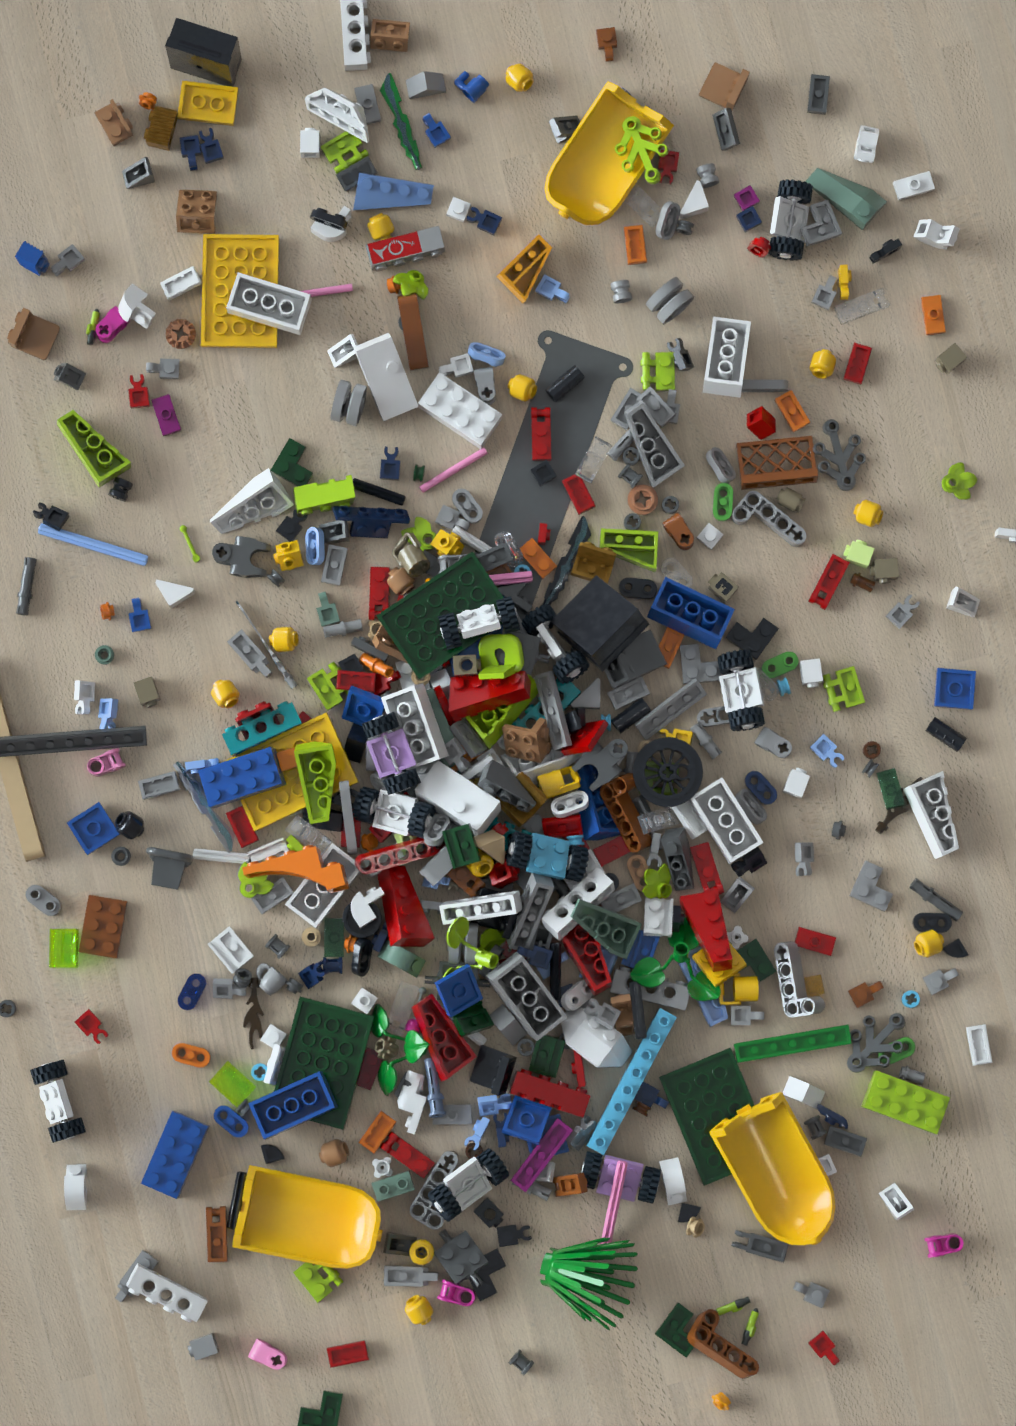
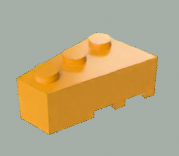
M539 234L496 276L522 304L526 301L552 249Z

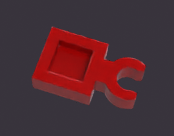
M669 151L666 156H660L658 170H663V172L661 173L659 183H662L663 177L670 179V185L673 183L671 172H677L679 152Z
M140 374L141 379L139 382H135L133 375H130V382L134 386V388L128 389L131 409L150 407L148 387H142L145 382L143 374Z
M90 1009L75 1021V1024L86 1036H89L91 1033L93 1034V1039L97 1044L101 1043L98 1039L100 1033H103L105 1037L109 1036L107 1031L99 1028L102 1022Z

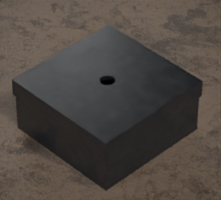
M176 18L171 34L165 44L170 68L224 86L234 87L236 75L242 61L238 37Z
M597 575L551 620L559 636L573 648L581 651L585 658L602 672L650 625L638 608Z

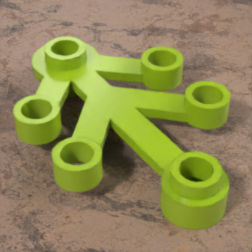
M630 116L623 122L622 127L625 133L621 142L615 146V152L619 156H624L627 153V145L631 137H633V147L627 160L622 162V169L627 173L632 172L634 162L639 153L646 169L645 179L650 184H657L661 179V174L656 168H653L646 149L658 153L661 157L666 156L669 150L665 144L657 145L641 139L639 133L649 135L653 140H658L661 138L662 132L657 127L649 128L643 126L637 117ZM630 123H635L632 128H629ZM658 131L659 133L657 136H653V132ZM620 147H624L622 152H618ZM661 148H665L663 153L659 152ZM626 164H631L630 168L625 169ZM651 172H655L653 177H649Z

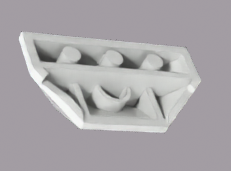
M327 88L320 89L305 97L307 110L366 143L370 141L362 105L357 102L354 103L345 95L338 94Z
M579 1007L577 1010H566L567 1018L560 1023L565 1043L597 1068L622 1067L633 1052L624 1036L615 1028L610 1030L594 1021L596 1015L586 1014L584 1012L585 1008Z

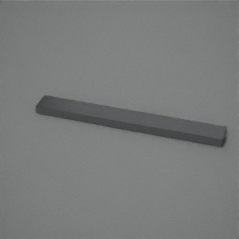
M146 726L0 737V757L147 746Z

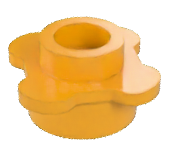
M719 1392L712 1396L713 1404L719 1410L725 1411L730 1409L731 1401L725 1394Z

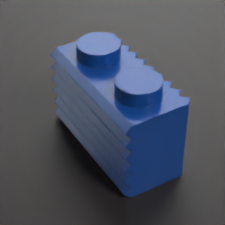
M26 241L22 243L15 255L19 264L38 276L42 272L45 273L49 263L43 250L40 251V249Z

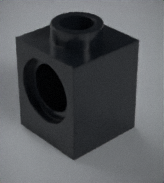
M488 1197L473 1211L489 1228L492 1226L496 1228L503 1221L502 1216L504 1213ZM489 1208L496 1212V1216L493 1219H487L484 1216V1212Z

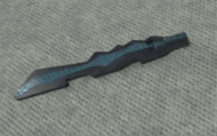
M584 516L580 518L568 542L571 545L565 557H561L553 582H549L542 605H551L553 601L558 599L559 592L564 590L565 582H568V574L572 571V561L577 555L580 542H587L591 536Z

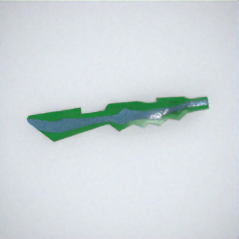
M388 73L380 92L396 117L393 126L398 130L401 146L406 150V156L413 162L415 170H419L422 168L417 143L416 140L413 141L408 117L402 113L398 103L402 100L392 74Z

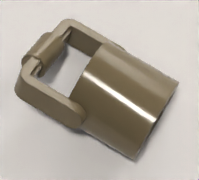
M406 532L392 550V555L398 564L405 568L410 577H418L429 569L430 562L421 550V544L413 533ZM410 539L413 544H410V545H407L406 547H404L405 544H406V543L408 542V540Z

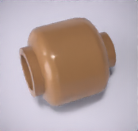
M395 567L388 573L390 576L387 579V584L396 595L402 594L404 596L415 588V578L410 577L404 567L400 569Z
M339 1139L324 1143L321 1146V1152H319L321 1162L326 1163L328 1167H335L345 1163L347 1156H349L347 1144Z

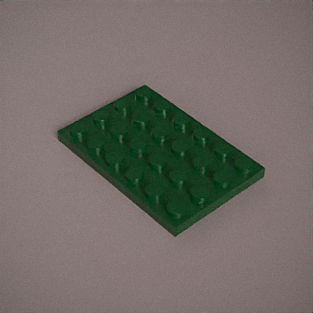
M472 551L376 616L418 679L421 680L452 659L453 656L458 655L479 641L483 636L491 633L487 632L463 639L462 632H460L459 636L462 646L447 650L440 630L441 626L438 616L453 612L458 627L459 622L456 614L494 604L496 613L499 614L496 600L503 599L504 597Z
M300 996L274 1091L322 1071L338 1108L309 1121L344 1130L375 1017Z
M728 1048L659 1077L703 1186L732 1175L709 1131L725 1118L729 1120L738 1115L736 1111L748 1104L751 1107L755 1106L732 1049Z

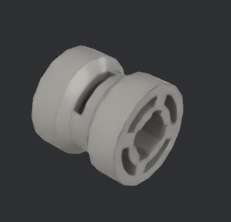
M713 163L702 165L696 169L697 174L702 178L700 180L702 188L712 187L719 183L718 176L714 175L716 168Z
M619 280L610 284L611 290L615 293L613 296L614 303H625L632 300V295L628 292L630 287L629 280Z

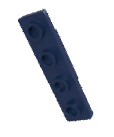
M333 507L336 520L352 521L350 528L351 537L388 538L391 523H410L407 510L400 508Z

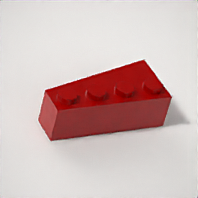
M519 671L501 679H479V675L450 677L449 713L453 720L457 722L463 717H473L478 715L479 712L492 711L501 705L508 706L530 699L531 681L526 671Z
M395 866L378 873L379 886L385 893L382 896V903L390 946H426L435 937L406 867Z
M718 890L680 896L681 909L695 933V937L700 943L712 971L718 972L732 969V955Z
M577 924L560 941L595 997L609 989L612 981L600 943Z
M433 994L424 997L411 1007L424 1040L430 1044L428 1051L441 1082L450 1078L477 1057L466 1040L460 1036L457 1028Z
M522 1068L520 1072H515L509 1090L510 1094L584 1118L590 1095H587L588 1090L579 1087L573 1090L568 1088L569 1084L558 1081L555 1084L550 1082L551 1078L539 1075V1078L531 1076V1071Z

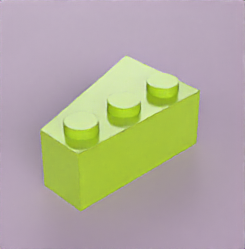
M352 475L346 476L345 480L335 481V479H330L326 483L318 484L316 482L294 487L293 494L297 513L309 515L315 510H320L321 512L331 511L334 506L351 507L350 505L355 500Z
M601 528L599 548H610L617 554L616 558L656 572L658 531Z

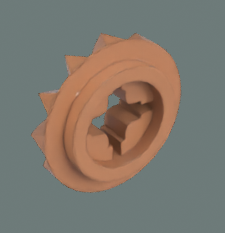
M176 319L170 322L166 328V339L174 348L185 349L191 346L196 338V330L193 324L186 319ZM183 327V332L186 335L181 336L178 341V335L174 331H180Z
M637 485L628 494L629 507L639 515H647L654 511L657 506V493L648 485ZM640 492L644 498H650L645 502V507L641 502H636L640 499Z

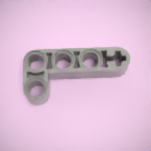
M757 491L747 493L732 513V521L737 525L745 524L754 514L793 547L801 546L806 539V532L803 528ZM755 497L758 503L751 505L748 502V498ZM770 509L773 515L766 517L763 515V510ZM743 511L746 515V518L742 520L738 519L736 517V512ZM785 521L787 528L780 529L777 522ZM792 527V531L789 533V535H787L786 533ZM800 534V539L795 541L793 539L794 535Z
M793 941L778 943L774 948V955L785 1014L793 1018L821 1013L825 1008L824 1000L820 996L807 997L798 945Z
M446 1151L442 1154L410 1207L411 1216L433 1230L442 1227L444 1218L431 1207L432 1202L424 1197L423 1191L426 1188L434 1189L439 1184L445 1185L444 1181H435L433 1175L435 1172L441 1171L446 1178L453 1172L458 1162L457 1154L453 1151ZM451 1154L454 1156L453 1161L455 1162L454 1164L449 1163L447 1169H450V1171L447 1173L445 1169L438 1166L439 1164L444 1166L446 1162L444 1157H449ZM415 1205L423 1206L424 1213L422 1215L414 1214L413 1207ZM433 1215H437L441 1219L440 1224L437 1226L430 1224L429 1219Z

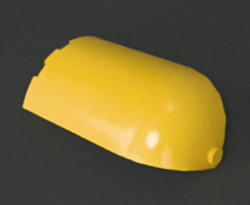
M607 81L552 164L547 174L544 188L547 200L560 210L558 214L566 220L570 217L584 225H598L610 219L620 208L645 170L639 153L634 162L632 172L627 173L622 169V162L627 160L634 144L633 137H631L627 145V153L624 156H619L615 152V146L621 142L625 133L622 127L624 120L630 116H635L641 121V125L649 128H659L662 136L658 140H653L651 136L639 133L641 139L657 145L664 142L674 125L663 115L647 106L643 107L638 104L636 99L621 87ZM630 123L629 128H632L635 123ZM653 132V136H657L659 132ZM620 147L618 152H622L624 147ZM646 149L651 161L656 152ZM626 164L625 169L630 168L631 164Z
M775 1093L761 1098V1102L751 1107L748 1104L737 1110L738 1115L729 1120L725 1118L711 1129L709 1133L755 1217L763 1228L776 1239L790 1245H816L822 1241V1237L828 1232L833 1223L836 1207L834 1191L824 1168L783 1093Z
M249 1165L242 1197L241 1211H239L232 1247L331 1268H352L362 1265L371 1258L376 1242H381L383 1230L379 1229L381 1223L380 1209L375 1200L366 1192L345 1184Z

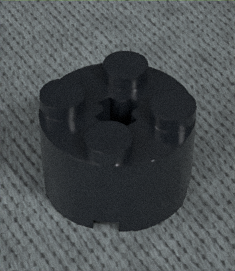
M351 903L346 906L342 920L345 929L351 935L357 938H368L377 933L382 923V915L375 903H371L369 906L377 918L362 928L358 926L352 916Z

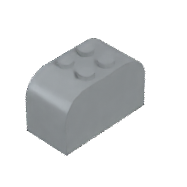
M515 952L485 975L490 985L519 1024L536 1041L567 1018V1015L525 958L519 953Z

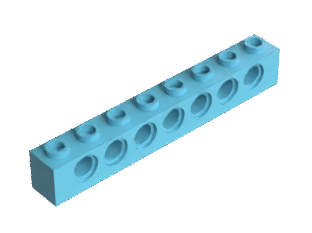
M658 1008L646 1031L647 1037L640 1042L587 1142V1147L602 1155L605 1154L677 1018L676 1016Z

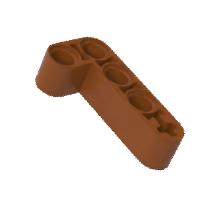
M416 293L407 296L399 295L397 299L410 371L429 368Z
M629 772L603 785L600 788V795L628 849L633 853H637L651 846L652 838L628 792L636 788L633 773Z
M708 1309L696 1317L687 1336L688 1342L693 1347L739 1378L747 1379L757 1374L759 1364L754 1358L714 1332L720 1320L715 1310ZM705 1316L710 1319V1324L706 1322ZM697 1332L700 1333L701 1340L698 1339ZM713 1343L717 1345V1351L713 1348ZM729 1354L733 1356V1362L730 1360Z

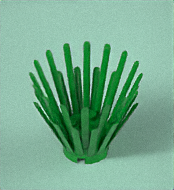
M603 1237L561 1249L551 1247L550 1250L553 1253L546 1252L541 1264L540 1274L545 1275V1280L540 1279L541 1284L550 1287L584 1321L587 1319L592 1322L591 1318H593L610 1331V1328L596 1317L598 1316L616 1328V1324L573 1293L620 1319L624 1318L622 1313L607 1306L603 1299L581 1287L629 1305L630 1300L609 1292L611 1287L604 1284V1282L634 1288L635 1284L633 1282L590 1272L612 1275L614 1270L637 1271L638 1268L630 1265L585 1262L581 1260H613L621 1257H636L638 1255L636 1252L616 1253V1250H612L633 1247L635 1243H628L630 1240L597 1245L598 1243L610 1240V1238Z

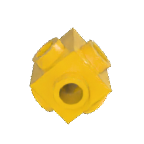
M440 529L430 544L437 551L438 556L460 555L464 548L458 535L453 532L448 534Z
M298 540L275 545L277 553L273 555L276 565L280 564L281 571L304 566Z

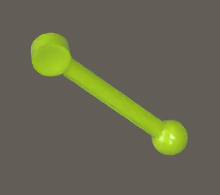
M182 525L180 526V531L183 532L193 554L192 559L194 562H199L200 556L195 552L187 534V527Z

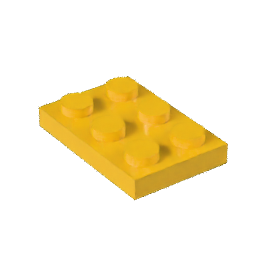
M182 81L177 118L234 126L239 89L238 87Z

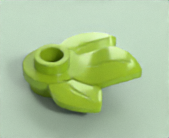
M410 270L407 273H398L394 276L393 282L401 285L403 296L416 293L422 300L427 297L428 287L424 283V276L421 272Z
M959 462L949 468L948 475L943 477L941 485L945 492L953 493L958 499L966 500L971 498L968 489L977 483V477L973 473L965 472L964 463Z
M416 517L415 527L406 528L401 531L402 536L406 532L413 533L420 542L422 551L433 549L430 545L431 543L427 544L425 539L430 537L433 541L436 534L431 531V524L426 519Z
M244 862L238 872V878L241 881V894L246 898H253L257 894L265 895L269 893L274 884L266 880L268 875L248 879L243 874L242 868L248 864ZM247 885H252L253 887L250 892L246 891Z
M664 863L658 871L651 868L646 869L644 880L647 885L643 888L642 892L647 898L657 897L661 899L668 898L671 895L672 887L669 884L671 874L667 864Z

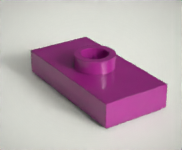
M167 394L152 399L151 401L163 437L181 431L170 395Z

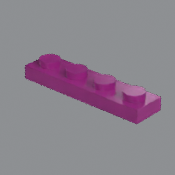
M557 1118L541 1139L540 1144L534 1148L510 1181L526 1193L573 1130Z

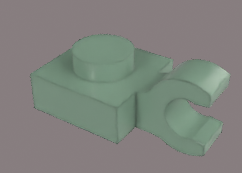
M326 592L318 593L322 607L316 609L321 626L340 622L335 603L329 604Z

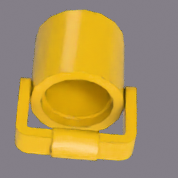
M572 766L536 776L539 789L544 792L547 799L581 786V778L578 772L572 769ZM570 774L574 782L565 785L562 776Z
M740 973L732 976L733 1002L723 1001L724 984L719 985L721 991L719 1003L721 1005H741V1002L758 1001L759 986L757 976H740Z

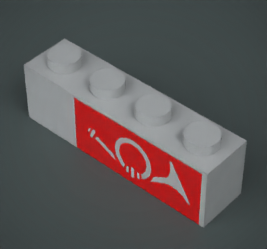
M439 226L366 244L371 269L376 271H383L387 269V266L391 265L399 267L411 260L418 262L427 256L438 257L445 252Z

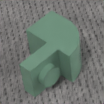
M389 940L385 941L377 956L416 978L426 960L400 946H390Z

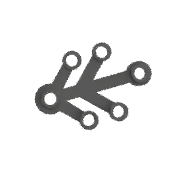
M830 419L823 424L822 429L826 435L830 436L834 454L825 449V445L821 442L813 446V452L828 459L839 468L838 472L830 467L828 461H822L818 464L819 472L826 473L837 480V485L841 490L849 491L856 484L854 475L859 466L866 461V456L863 453H857L853 457V464L847 470L846 462L854 448L861 443V438L859 435H852L848 439V445L844 452H842L837 434L839 424L836 420ZM829 424H833L835 429H830ZM852 438L857 439V444L852 442ZM816 446H820L822 451H817ZM857 456L862 457V462L857 460ZM822 464H825L827 466L826 470L822 469ZM844 478H848L850 483L846 484Z
M895 1013L891 1015L889 1024L875 1039L874 1026L876 1021L874 1017L866 1016L863 1019V1023L866 1026V1048L862 1052L860 1050L861 1032L857 1029L850 1032L853 1054L848 1058L847 1066L852 1072L859 1073L865 1067L870 1066L886 1068L890 1065V1059L886 1055H881L879 1058H868L872 1053L894 1052L899 1054L903 1051L904 1047L900 1041H894L892 1044H881L894 1030L904 1028L906 1022L901 1014ZM900 1018L899 1023H894L893 1020ZM868 1019L873 1020L872 1024L867 1025L866 1021ZM855 1033H859V1037L857 1039L853 1038V1035ZM899 1044L901 1045V1048L899 1050H895L894 1046ZM886 1058L887 1063L881 1064V1060ZM860 1060L859 1065H853V1062Z

